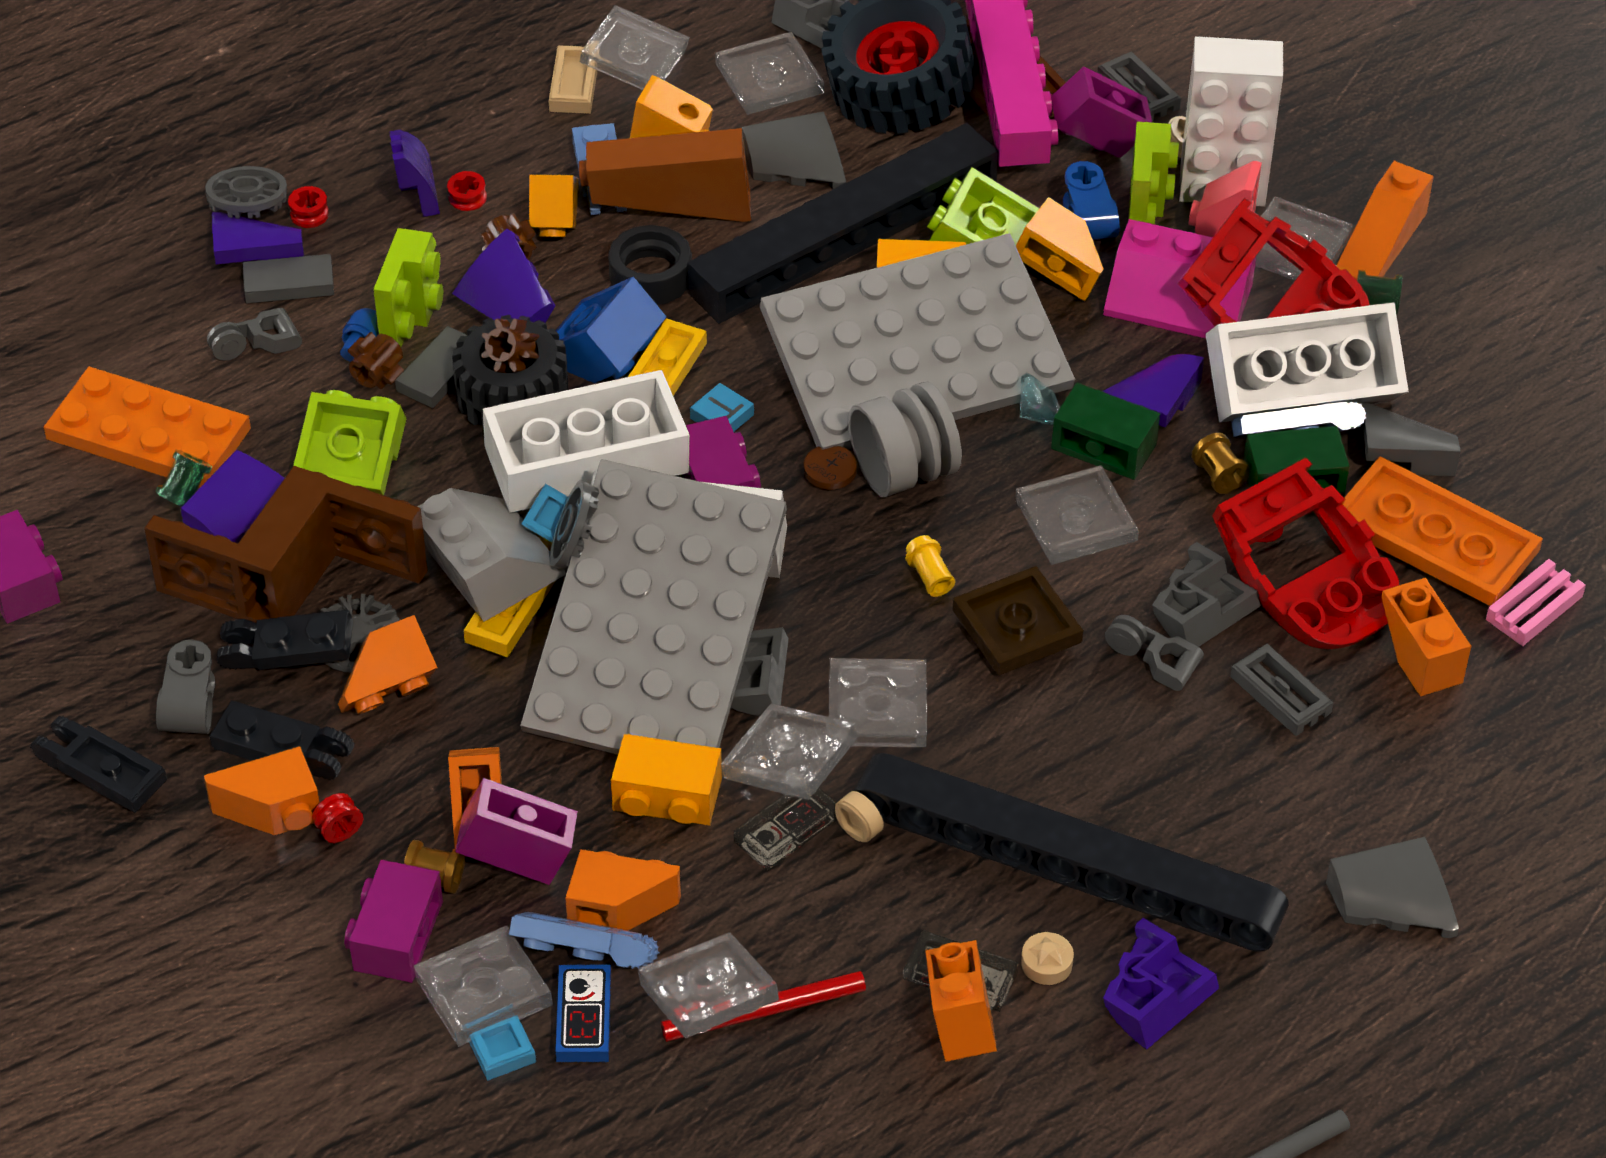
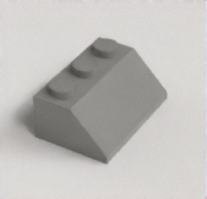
M449 488L440 494L429 497L423 504L417 506L421 508L424 541L428 552L483 622L566 575L564 568L560 569L551 566L548 548L534 532L521 525L523 519L517 512L509 513L505 500L502 498Z

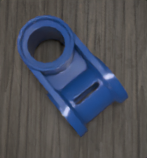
M1079 161L1071 164L1065 172V183L1068 191L1063 197V207L1086 221L1093 240L1118 237L1120 229L1118 210L1114 199L1110 195L1102 169L1095 163L1088 161Z

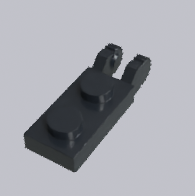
M346 609L257 620V623L247 619L225 621V624L222 623L220 636L224 642L231 643L232 646L227 645L219 648L216 659L217 664L230 670L256 667L258 670L348 660L354 619L350 611ZM253 643H254L253 647H250V646H248V645H245V644H253Z
M232 700L210 735L211 745L214 749L252 761L300 746L311 775L329 780L337 778L342 767L337 758H334L332 755L347 757L350 755L355 744L350 736L340 730L337 731L328 726L320 729L319 726Z
M64 716L57 717L51 723V728L59 740L68 744L66 748L43 736H38L30 744L32 752L43 763H47L48 766L54 769H59L61 772L134 813L167 781L166 772L162 766L89 725L85 728Z

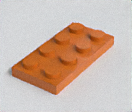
M90 366L44 425L47 440L198 488L236 451L251 429L248 415Z
M1381 456L1344 497L1346 500L1343 505L1358 522L1365 520L1375 533V536L1372 538L1375 547L1489 606L1505 595L1539 553L1543 538Z

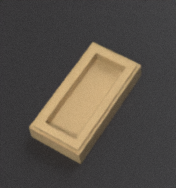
M560 45L557 47L549 95V112L591 114L599 64L598 47Z

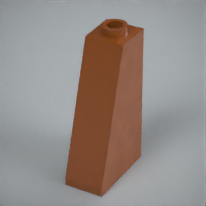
M742 128L586 142V160L579 161V176L581 186H589L592 204L740 222L751 221V195Z

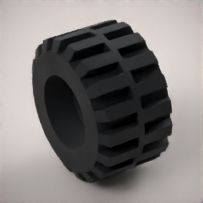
M511 315L501 316V319L508 320L510 324L514 320V318H511ZM526 316L518 318L527 321L524 331L539 334V338L535 341V352L539 357L538 359L531 358V360L524 363L526 369L520 372H513L511 368L507 373L495 372L494 365L496 361L490 358H482L481 354L486 351L485 339L482 337V333H490L496 328L495 320L492 318L483 320L480 327L475 325L467 330V336H460L456 342L457 348L453 349L452 355L454 382L459 410L462 415L467 414L468 421L474 425L482 423L484 430L483 408L568 390L566 347L563 340H559V334L554 329H547L546 323L540 320L531 322L530 317Z

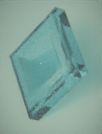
M1025 373L1021 376L1020 418L1053 426L1054 416L1060 409L1054 391L1046 387V385L1031 374Z

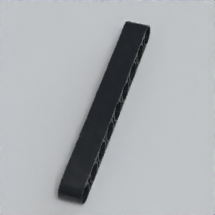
M877 753L873 755L853 790L863 794L874 803L884 823L1248 950L1265 951L1271 947L1289 906L1285 894L1270 884L891 754Z

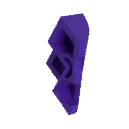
M402 130L390 131L392 155L399 188L401 191L418 189L423 217L440 214L431 160L425 145L408 132Z
M212 212L213 247L216 265L304 256L301 229L241 216L240 219L235 218V216L230 218L228 213Z
M506 229L479 255L452 294L493 320L501 319V316L511 315V318L518 319L520 316L530 317L531 322L540 320L546 323L555 308V304L548 291L542 288L539 283V274L533 263L527 260L518 243L520 241L518 235Z
M1191 354L1168 356L1103 390V392L1160 413L1159 425L1166 428L1177 409L1181 411L1185 409L1201 384L1204 357Z
M236 450L181 507L183 523L191 528L214 536H224L232 542L239 543L285 478L260 461Z
M1142 918L1135 926L1137 939L1130 953H1123L1118 964L1120 969L1119 975L1110 982L1103 1000L1105 1007L1122 1029L1147 1050L1219 989V984L1214 972L1179 951L1175 936Z

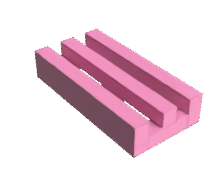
M1548 559L1488 608L1486 621L1521 646H1524L1583 597L1586 584L1579 579L1575 583L1571 582V574L1564 569L1558 573L1555 571L1556 563ZM1558 589L1563 592L1520 628L1516 626L1520 620L1528 614H1532L1541 606L1542 602Z

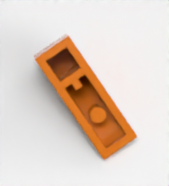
M1393 161L1376 185L1336 265L1340 270L1346 269L1359 282L1362 288L1374 291L1426 216L1433 175Z

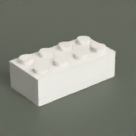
M1195 36L1180 164L1179 201H1201L1206 184L1251 161L1262 162L1256 206L1265 207L1283 81L1282 41Z
M1394 302L1218 324L1206 333L1219 422L1233 421L1234 418L1244 415L1341 402L1348 403L1352 401L1354 403L1357 401V404L1364 402L1391 401L1409 392Z
M662 370L483 408L484 446L509 513L531 508L545 484L569 496L578 481L582 480L591 484L593 471L598 470L601 459L673 476L689 473L690 435Z

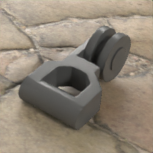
M283 308L259 312L257 318L238 323H220L213 327L207 336V343L213 355L223 361L234 359L242 354L247 344L245 337L248 338L253 349L262 348L274 354L297 349L302 344L300 334L287 311ZM276 328L279 334L271 335L264 331Z
M1129 615L1116 616L1105 632V639L1109 646L1123 655H1135L1143 643L1149 645L1143 661L1149 664L1153 679L1175 691L1183 689L1204 656L1202 649L1179 636L1167 638ZM1172 654L1178 657L1179 660L1172 668L1161 662L1160 656Z

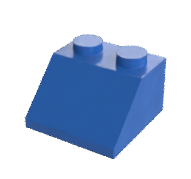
M634 277L582 299L555 330L559 334V340H563L566 347L567 372L593 383L610 376L618 379L634 366L635 361L632 359L634 355L648 347L657 333L655 330L667 316Z

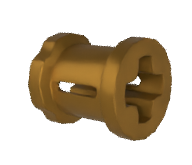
M1212 433L1195 445L1191 457L1197 466L1205 468L1208 472L1214 490L1220 494H1227L1241 487L1250 474L1249 466L1244 460L1237 459L1230 449L1231 443L1225 434Z
M413 840L406 852L404 864L440 871L441 887H444L445 892L455 894L461 883L465 855L456 853V849H453L452 852L427 848L424 847L422 841Z

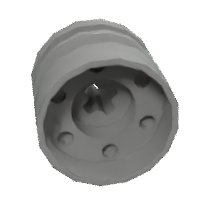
M921 382L912 385L911 389L898 390L895 392L892 401L883 396L852 406L849 412V432L852 447L865 479L873 491L880 497H887L913 488L918 477L923 481H933L939 475L947 476L959 470L962 449L958 429L945 398L931 382Z

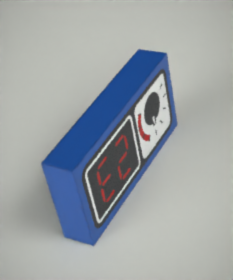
M559 965L556 1062H609L611 965Z

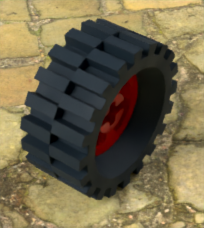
M858 0L859 3L856 5L846 1L840 6L842 17L832 15L827 22L829 31H823L821 39L823 48L821 50L833 99L836 106H840L841 113L848 120L854 116L856 125L866 129L870 122H873L875 132L886 133L888 126H896L897 134L908 133L909 124L918 123L920 130L930 127L929 118L936 115L942 121L950 116V104L959 108L965 102L963 91L971 93L974 85L972 76H976V66L966 18L963 16L962 8L957 1L951 4V0ZM918 57L925 59L921 65L919 64ZM880 65L882 66L883 73L876 71Z

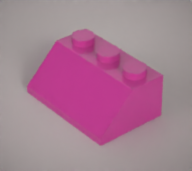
M1129 219L1117 250L1103 315L1206 338V333L1215 326L1177 283L1213 237ZM1256 257L1220 302V305L1226 310V314L1236 322L1241 320L1253 285Z

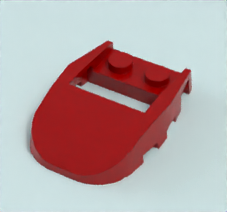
M1245 198L1235 207L1231 215L1177 283L1214 326L1236 322L1226 314V310L1220 305V302L1267 242L1285 259L1302 271L1267 318L1370 305L1368 297L1359 282L1346 269L1340 270L1325 255L1328 250L1315 239L1311 242L1290 230L1291 225L1276 216L1271 221H1268L1247 209L1252 202Z
M1304 458L1222 502L1217 506L1212 517L1241 581L1258 591L1260 604L1284 630L1298 641L1311 647L1321 649L1344 648L1364 640L1388 624L1382 601L1383 590L1399 586V579L1389 559L1380 557L1372 542L1375 533L1365 520L1360 522L1356 520L1343 505L1346 499L1333 485L1323 489L1307 472L1312 463L1307 458ZM1314 511L1342 554L1276 590L1266 575H1261L1250 556L1252 549L1249 545Z

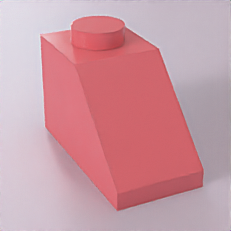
M1251 161L1206 184L1201 201H1193L1188 225L1195 226V234L1214 237L1235 207L1244 198L1252 202L1247 209L1255 213L1262 162Z

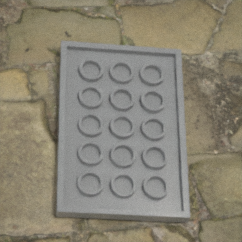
M1010 233L761 298L760 309L816 447L820 446L822 450L834 446H841L846 449L853 448L849 432V412L852 406L883 396L892 401L896 391L911 389L912 385L929 381L938 388L945 398L954 420L1072 389L1075 382V377Z
M601 459L593 486L599 489L597 497L599 499L598 507L588 521V525L592 526V529L589 531L588 539L582 538L584 549L581 552V556L579 558L571 556L522 718L521 729L523 732L614 754L619 753L624 734L719 748L786 514V502Z

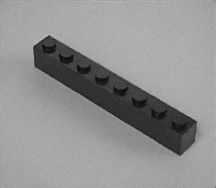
M968 123L945 132L939 137L911 149L907 153L881 166H877L871 171L847 183H843L837 188L807 201L803 205L777 218H773L767 223L689 261L688 294L720 324L759 304L761 298L781 293L877 244L878 239H887L934 215L940 205L947 208L949 204L942 201L945 192L954 178L962 182L971 167L997 182L998 150Z

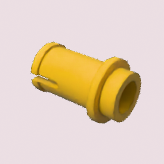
M927 535L911 540L906 546L907 554L905 559L910 567L916 568L926 586L928 594L932 597H938L948 593L954 587L956 581L940 556L941 546L938 541L931 539Z

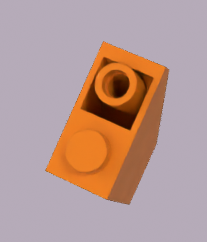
M1426 577L1383 590L1382 601L1397 661L1420 697L1462 684L1471 645Z
M415 615L368 634L361 646L339 700L338 706L341 713L355 708L357 714H363L383 705L385 702L382 697L400 690L402 696H407L429 685L427 678H430L435 672L437 665Z
M580 849L565 898L567 919L629 931L679 904L681 897L680 866L667 864L660 860L647 861L618 856L608 851L594 852Z
M977 941L951 942L939 948L925 950L933 1013L945 1062L996 1052L993 1020Z

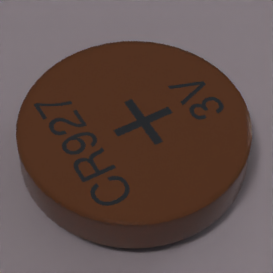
M819 446L811 450L805 457V477L818 488L827 490L840 489L850 484L856 476V458L844 447L834 446L822 450Z

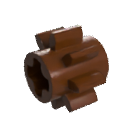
M515 214L510 216L501 215L488 223L485 233H481V238L486 244L482 251L504 230L509 229L518 235L520 239L518 243L527 260L530 259L532 250H536L537 246L532 240L536 233L527 219L519 222Z
M497 318L495 319L496 328L490 333H482V337L485 339L486 351L481 356L482 358H490L496 361L494 365L495 372L507 373L510 368L513 372H520L526 369L524 363L531 360V358L538 359L539 355L535 352V341L539 338V334L524 331L527 325L526 320L514 318L510 324L506 319Z
M370 332L365 338L360 336L348 349V353L354 357L349 364L350 373L364 387L374 388L377 385L379 389H383L387 384L392 385L404 371L398 365L399 361L403 358V351L400 345L386 334L375 336L373 332Z

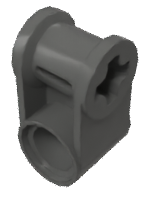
M193 639L181 641L175 644L167 655L163 685L159 690L156 707L158 731L208 734L210 731L216 684L215 676L211 671V651L201 641Z

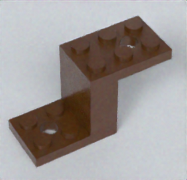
M293 466L239 543L232 542L224 536H214L191 528L180 521H170L153 515L144 527L156 590L158 592L236 619H247L256 623L257 620L294 616L335 556L418 584L428 571L420 507L414 506L407 501L396 500L372 492L365 487L354 486L330 478L323 473L312 472L297 466Z

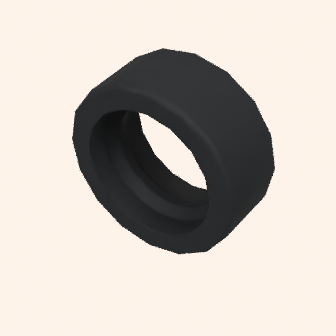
M657 225L637 226L621 233L612 242L608 253L611 285L613 286L634 277L657 305L667 304L680 298L688 289V262L692 260L689 242L679 232ZM645 257L664 258L674 264L672 268L654 274L637 273L626 267L630 262Z

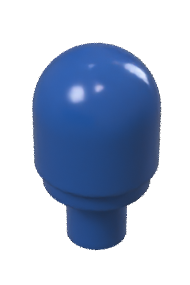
M370 308L359 309L352 314L346 323L342 334L344 346L340 350V354L345 360L352 361L354 359L348 353V349L360 336L365 338L370 332H373L375 336L379 334L375 310Z

